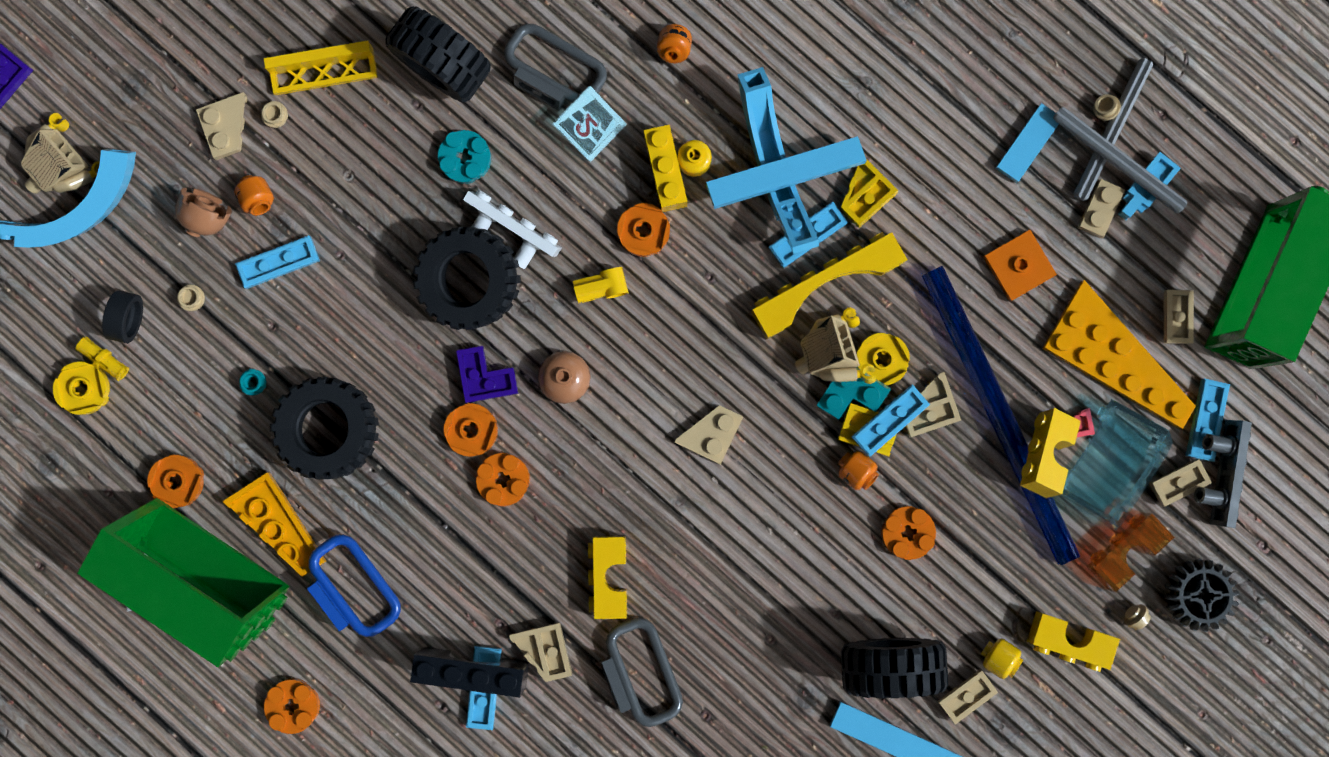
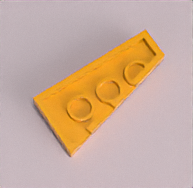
M270 472L265 473L222 501L228 508H231L238 514L239 518L246 525H249L256 531L264 542L274 548L277 554L300 576L303 577L310 573L308 560L317 545ZM324 556L320 558V566L327 562Z

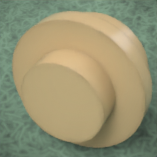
M1105 94L1096 100L1093 110L1098 119L1108 121L1114 119L1119 114L1121 104L1117 97Z
M272 101L262 108L261 118L267 126L278 128L286 123L288 111L282 103Z
M186 285L178 293V304L184 310L196 311L204 304V292L198 286Z
M1142 604L1131 606L1125 612L1124 623L1134 630L1144 628L1151 619L1148 608Z

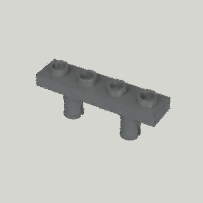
M1226 420L1223 437L1206 434L1203 438L1202 446L1204 449L1220 452L1215 490L1198 487L1194 493V500L1196 502L1212 505L1210 525L1236 528L1252 422Z

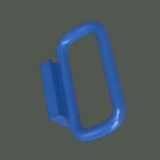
M344 534L335 535L312 551L308 560V566L316 580L308 585L307 590L339 632L349 624L359 635L372 637L384 631L398 619L401 612V604L398 597L353 538ZM338 545L348 548L390 605L389 613L372 626H365L359 620L319 565L320 558Z

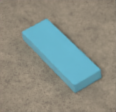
M1041 103L995 169L1015 183H1018L1059 125L1053 119L1056 113Z
M831 202L809 218L819 239V244L848 224V221L834 202ZM785 235L768 247L783 269L811 250L808 249L793 254Z
M306 236L235 263L243 287L248 289L317 263L320 259L312 237Z
M1205 378L1201 379L1185 456L1215 462L1216 452L1204 449L1202 441L1206 434L1220 436L1230 384Z
M912 384L851 437L864 453L870 457L930 404Z
M475 646L473 661L500 662L502 648ZM470 691L466 728L494 729L497 694Z

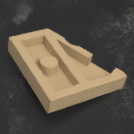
M244 92L196 109L215 160L241 151V132L244 129L245 118L243 117L244 107L248 99Z
M945 372L938 374L920 392L930 405L905 427L909 438L961 421Z
M719 405L679 436L674 443L721 465L743 416Z
M560 622L509 635L510 640L517 645L524 654V657L537 669L538 674L545 682L572 676Z

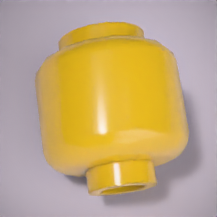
M690 140L680 147L677 156L680 170L691 177L701 176L706 173L710 168L712 160L709 147L699 140Z
M1002 638L998 639L995 643L989 641L981 653L985 657L983 667L1000 679H1005L1008 676L1013 678L1024 661L1020 658L1021 650Z

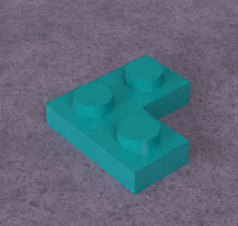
M862 378L849 382L832 381L816 406L838 420L853 398L874 412H877L891 388L877 379L872 384L865 383Z

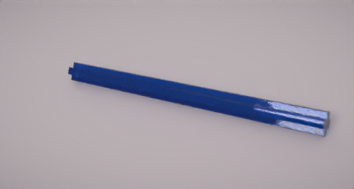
M938 267L922 275V278L1012 469L1021 484L1022 468L1026 464L1029 453L1028 444L944 267ZM1021 486L1057 564L1063 565L1079 558L1080 554L1053 497L1045 498Z

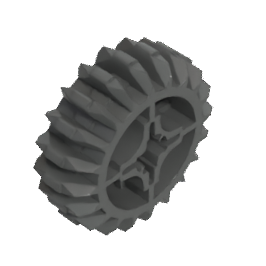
M1197 558L1194 560V564L1191 561H1185V569L1181 566L1175 567L1178 575H1168L1173 581L1172 585H1164L1171 592L1163 596L1164 599L1172 601L1166 606L1168 610H1175L1172 618L1176 620L1181 619L1180 625L1184 627L1189 625L1190 629L1194 631L1200 628L1201 631L1208 632L1209 627L1215 630L1219 629V622L1227 624L1228 620L1225 615L1234 616L1235 613L1230 608L1231 606L1239 605L1237 601L1233 600V596H1238L1240 593L1239 591L1232 590V587L1237 582L1236 580H1228L1232 573L1227 570L1223 571L1222 564L1217 563L1214 565L1213 560L1209 559L1203 562L1202 559ZM1206 574L1216 581L1219 590L1210 587L1209 580H1206ZM1192 578L1191 587L1184 591L1187 582ZM1202 591H1204V592H1206V593H1211V594L1205 595L1204 598L1201 597V599H1199V598H1197V597H1192V596L1198 595L1199 592L1202 593ZM1184 600L1193 603L1194 610H1197V617L1189 612ZM1216 600H1219V601H1218V604L1216 605V607H1215L1214 610L1212 611L1211 608H1212L1213 602H1215Z

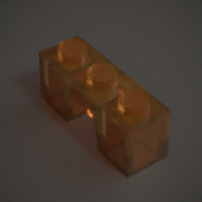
M1138 513L1129 521L1130 526L1124 532L1119 531L1109 540L1111 544L1104 551L1100 549L1091 556L1090 560L1092 562L1086 567L1109 591L1117 592L1135 575L1126 561L1127 553L1132 547L1138 545L1146 554L1155 556L1175 538L1152 513Z

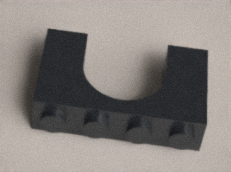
M423 647L414 654L410 678L411 683L518 698L521 697L526 689L529 670L528 661L503 658L500 662L494 663L475 662L450 657L451 650Z

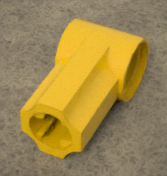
M622 267L601 271L599 275L573 281L578 304L604 297L606 299L615 298L629 293Z

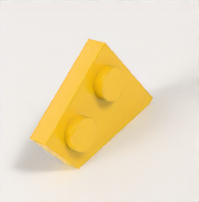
M867 160L865 164L857 166L847 195H845L841 211L860 228L898 194V189Z

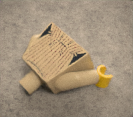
M59 113L51 114L49 117L50 124L42 125L26 139L25 156L21 161V166L30 175L29 179L25 182V187L34 194L39 193L41 189L45 192L56 191L58 193L76 190L91 183L92 178L97 176L100 161L95 162L90 171L86 170L89 167L88 164L60 133L69 128V122L65 119L57 124L62 119Z
M846 308L842 316L836 314L816 320L808 335L800 343L804 356L795 361V366L801 374L804 375L810 372V374L818 376L824 381L833 382L857 381V378H862L867 384H872L876 381V376L865 375L869 371H875L873 365L865 364L861 370L856 369L860 364L849 328H855L860 324V319L856 316L854 308Z

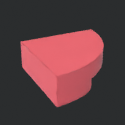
M1090 408L1077 412L1073 416L1081 421L1077 437L1094 435L1095 431Z

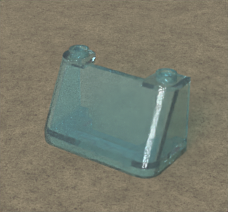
M1111 399L1109 404L1103 405L1097 414L1099 429L1073 469L1068 470L1061 496L1113 530H1117L1167 456L1173 441L1168 429Z

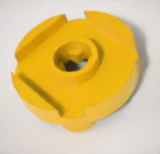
M876 333L869 336L861 343L856 352L860 364L858 368L861 369L865 364L873 365L875 371H869L867 374L876 376V379L886 386L894 384L904 377L910 361V354L906 344L900 338L891 334ZM879 352L882 355L888 354L890 358L887 360L888 365L886 367L876 363Z
M70 363L60 370L62 372L54 380L53 395L55 401L61 408L72 414H92L108 403L110 392L109 380L103 369L96 368L91 363ZM83 381L84 385H87L84 395L76 392V388L80 386L79 382Z

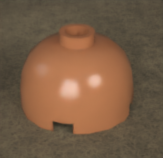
M183 188L180 191L175 204V214L179 223L185 228L186 233L194 237H200V235L208 236L216 234L224 228L232 213L229 205L225 209L219 205L223 200L200 189L194 188L192 193L186 192L187 188Z
M566 351L553 353L546 358L540 366L538 374L539 386L545 396L555 403L562 404L576 402L584 396L589 388L591 379L589 367L583 358L573 352Z

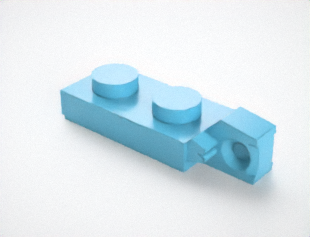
M1159 152L1145 169L1168 185L1180 170V167ZM1134 182L1122 198L1126 204L1118 215L1126 221L1136 210L1141 214L1151 206L1156 197Z

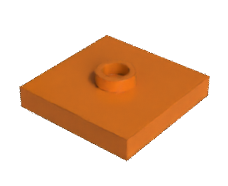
M1031 230L1026 231L983 256L1009 302L1057 275Z

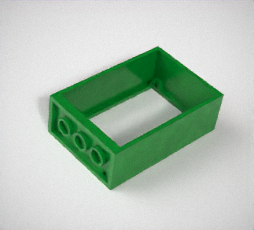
M1311 186L1267 205L1205 343V348L1250 369L1296 361L1329 287V191L1320 186Z
M158 498L102 528L77 573L216 667L221 666L226 660L231 662L240 650L244 651L251 640L256 641L263 630L267 631L275 621L273 614L275 610L279 611L288 598L285 594L290 587Z

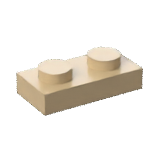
M1103 179L1098 180L1077 228L1101 239L1104 238L1125 189Z
M1165 290L1164 344H1193L1194 290Z
M1195 459L1153 480L1149 484L1161 507H1165L1195 492L1198 487H1205L1212 482L1200 459Z
M978 670L939 699L938 703L956 725L996 695L998 691L984 672Z

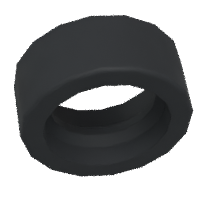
M119 290L111 295L106 304L102 320V331L106 339L127 344L133 341L138 333L143 317V300L140 295Z

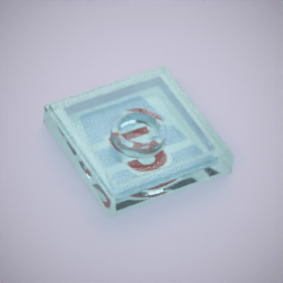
M588 86L553 123L589 162L627 125L591 86Z

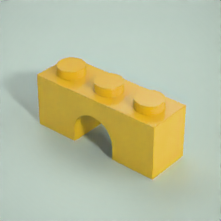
M670 124L644 130V139L653 170L661 210L667 212L687 207L688 201Z
M1056 408L1039 413L1034 422L1033 438L1028 445L1027 461L1022 468L1020 486L1045 498L1063 494L1069 469L1057 463L1054 458V448L1059 450L1075 445L1080 420Z
M626 536L593 537V543H588V559H593V569L588 571L589 586H594V596H589V613H594V619H627V589H614L608 585L605 578L609 567L616 564H626Z
M1036 611L1027 642L1034 645L1033 650L1049 655L1050 650L1060 653L1059 659L1074 664L1076 659L1086 662L1084 667L1101 672V668L1111 670L1119 645V638L1087 628L1082 641L1071 645L1067 641L1065 634L1068 625L1067 621Z

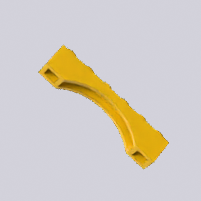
M881 232L869 239L870 245L864 248L858 245L847 251L848 257L839 261L837 258H834L824 264L825 270L817 274L814 270L800 278L802 282L793 287L790 283L777 290L779 295L771 300L766 296L755 302L756 308L751 313L766 340L790 327L803 301L824 283L852 274L882 276L905 263L908 259L893 233L891 232L885 236Z

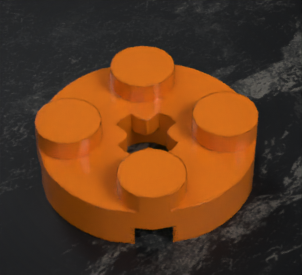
M639 203L621 215L618 221L617 233L621 245L629 253L639 257H649L658 254L666 246L670 236V224L666 215L659 207L649 203ZM643 223L648 224V229L651 230V233L646 234L645 237H641L640 232L636 231V228L642 227Z
M468 403L450 412L445 420L444 435L454 452L468 457L482 455L492 448L497 439V420L484 406ZM473 422L476 424L475 428L478 429L477 435L473 434L469 438L467 437V432L464 431L465 425L470 426Z
M497 453L485 459L478 467L476 476L477 489L480 495L490 504L498 506L515 504L523 498L529 487V470L526 464L514 455ZM500 472L510 476L511 480L507 481L506 487L496 483Z
M170 455L158 460L151 467L147 478L148 488H150L153 494V499L158 498L172 508L189 506L202 492L204 471L193 459L187 456ZM178 474L182 484L174 489L172 488L173 483L169 480Z
M903 506L893 510L885 519L881 529V536L885 547L895 556L906 560H914L923 557L934 547L936 528L932 518L924 510L912 506ZM907 525L916 531L912 540L902 537V532L905 531V526Z
M296 678L286 679L268 691L264 702V713L269 726L273 730H278L285 734L300 733L316 719L320 710V700L315 689L306 684L307 682ZM289 699H293L294 704L299 705V708L295 709L294 713H290L285 707L289 703Z

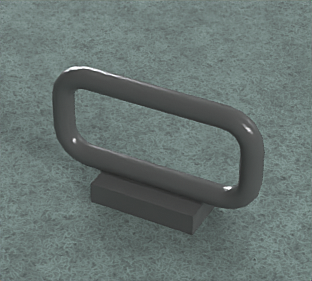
M536 24L519 26L507 42L504 49V58L507 64L516 70L514 86L560 111L565 103V99L573 103L581 94L572 91L515 57V49L525 35H535L594 69L597 76L590 88L597 95L607 79L606 68L598 59Z
M634 618L612 628L606 639V647L610 657L599 660L617 710L620 713L631 710L636 722L646 727L657 726L676 717L682 709V694L653 623L644 618ZM638 628L645 630L672 697L671 707L653 716H646L643 713L616 643L619 636Z

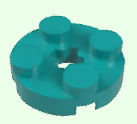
M460 130L449 133L442 141L438 150V161L441 170L449 179L456 183L470 184L475 182V180L481 176L483 177L488 172L491 165L492 157L487 142L473 131ZM466 150L472 158L471 160H466L465 164H462L458 155Z

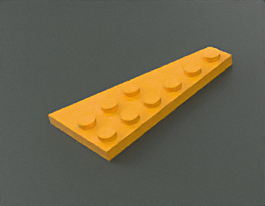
M1085 280L1081 281L1042 349L1176 428L1183 429L1196 405Z

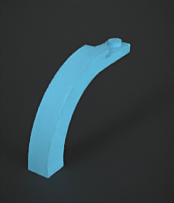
M761 67L737 74L744 116L757 165L761 166L786 158L777 125L772 88L764 68ZM793 185L767 193L776 220H779L793 254L818 247L819 239L796 186Z
M117 149L101 150L99 169L93 186L75 209L65 216L47 223H22L0 220V239H14V247H43L66 241L91 230L113 211L123 197L131 180L136 152Z

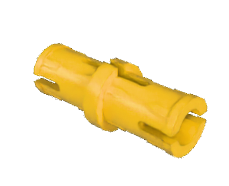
M87 336L83 337L75 347V350L93 362V366L105 370L117 381L122 380L129 371V367L115 359L111 351L99 347Z

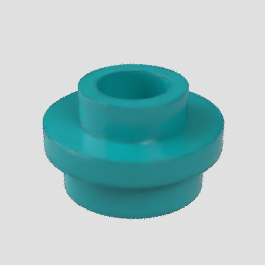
M256 369L246 370L239 379L241 390L251 396L262 393L267 384L265 375ZM255 377L258 383L255 387H251L250 380Z

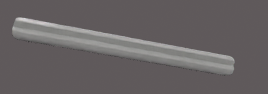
M1141 58L1138 61L1119 99L1121 110L1114 119L1109 120L1102 134L1113 145L1153 67V62L1146 58ZM1095 151L1073 194L1075 198L1081 201L1089 198L1107 161Z
M1061 107L1054 115L1053 119L1175 213H1180L1186 207L1187 200L1066 108Z

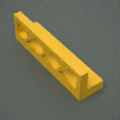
M368 40L264 58L265 69L270 73L273 94L275 96L378 78L374 50ZM369 59L371 72L359 74L353 69L359 60ZM335 64H340L346 68L341 77L333 78L327 72ZM314 68L320 72L314 82H307L301 78L307 69ZM289 73L295 77L289 86L279 87L277 74Z

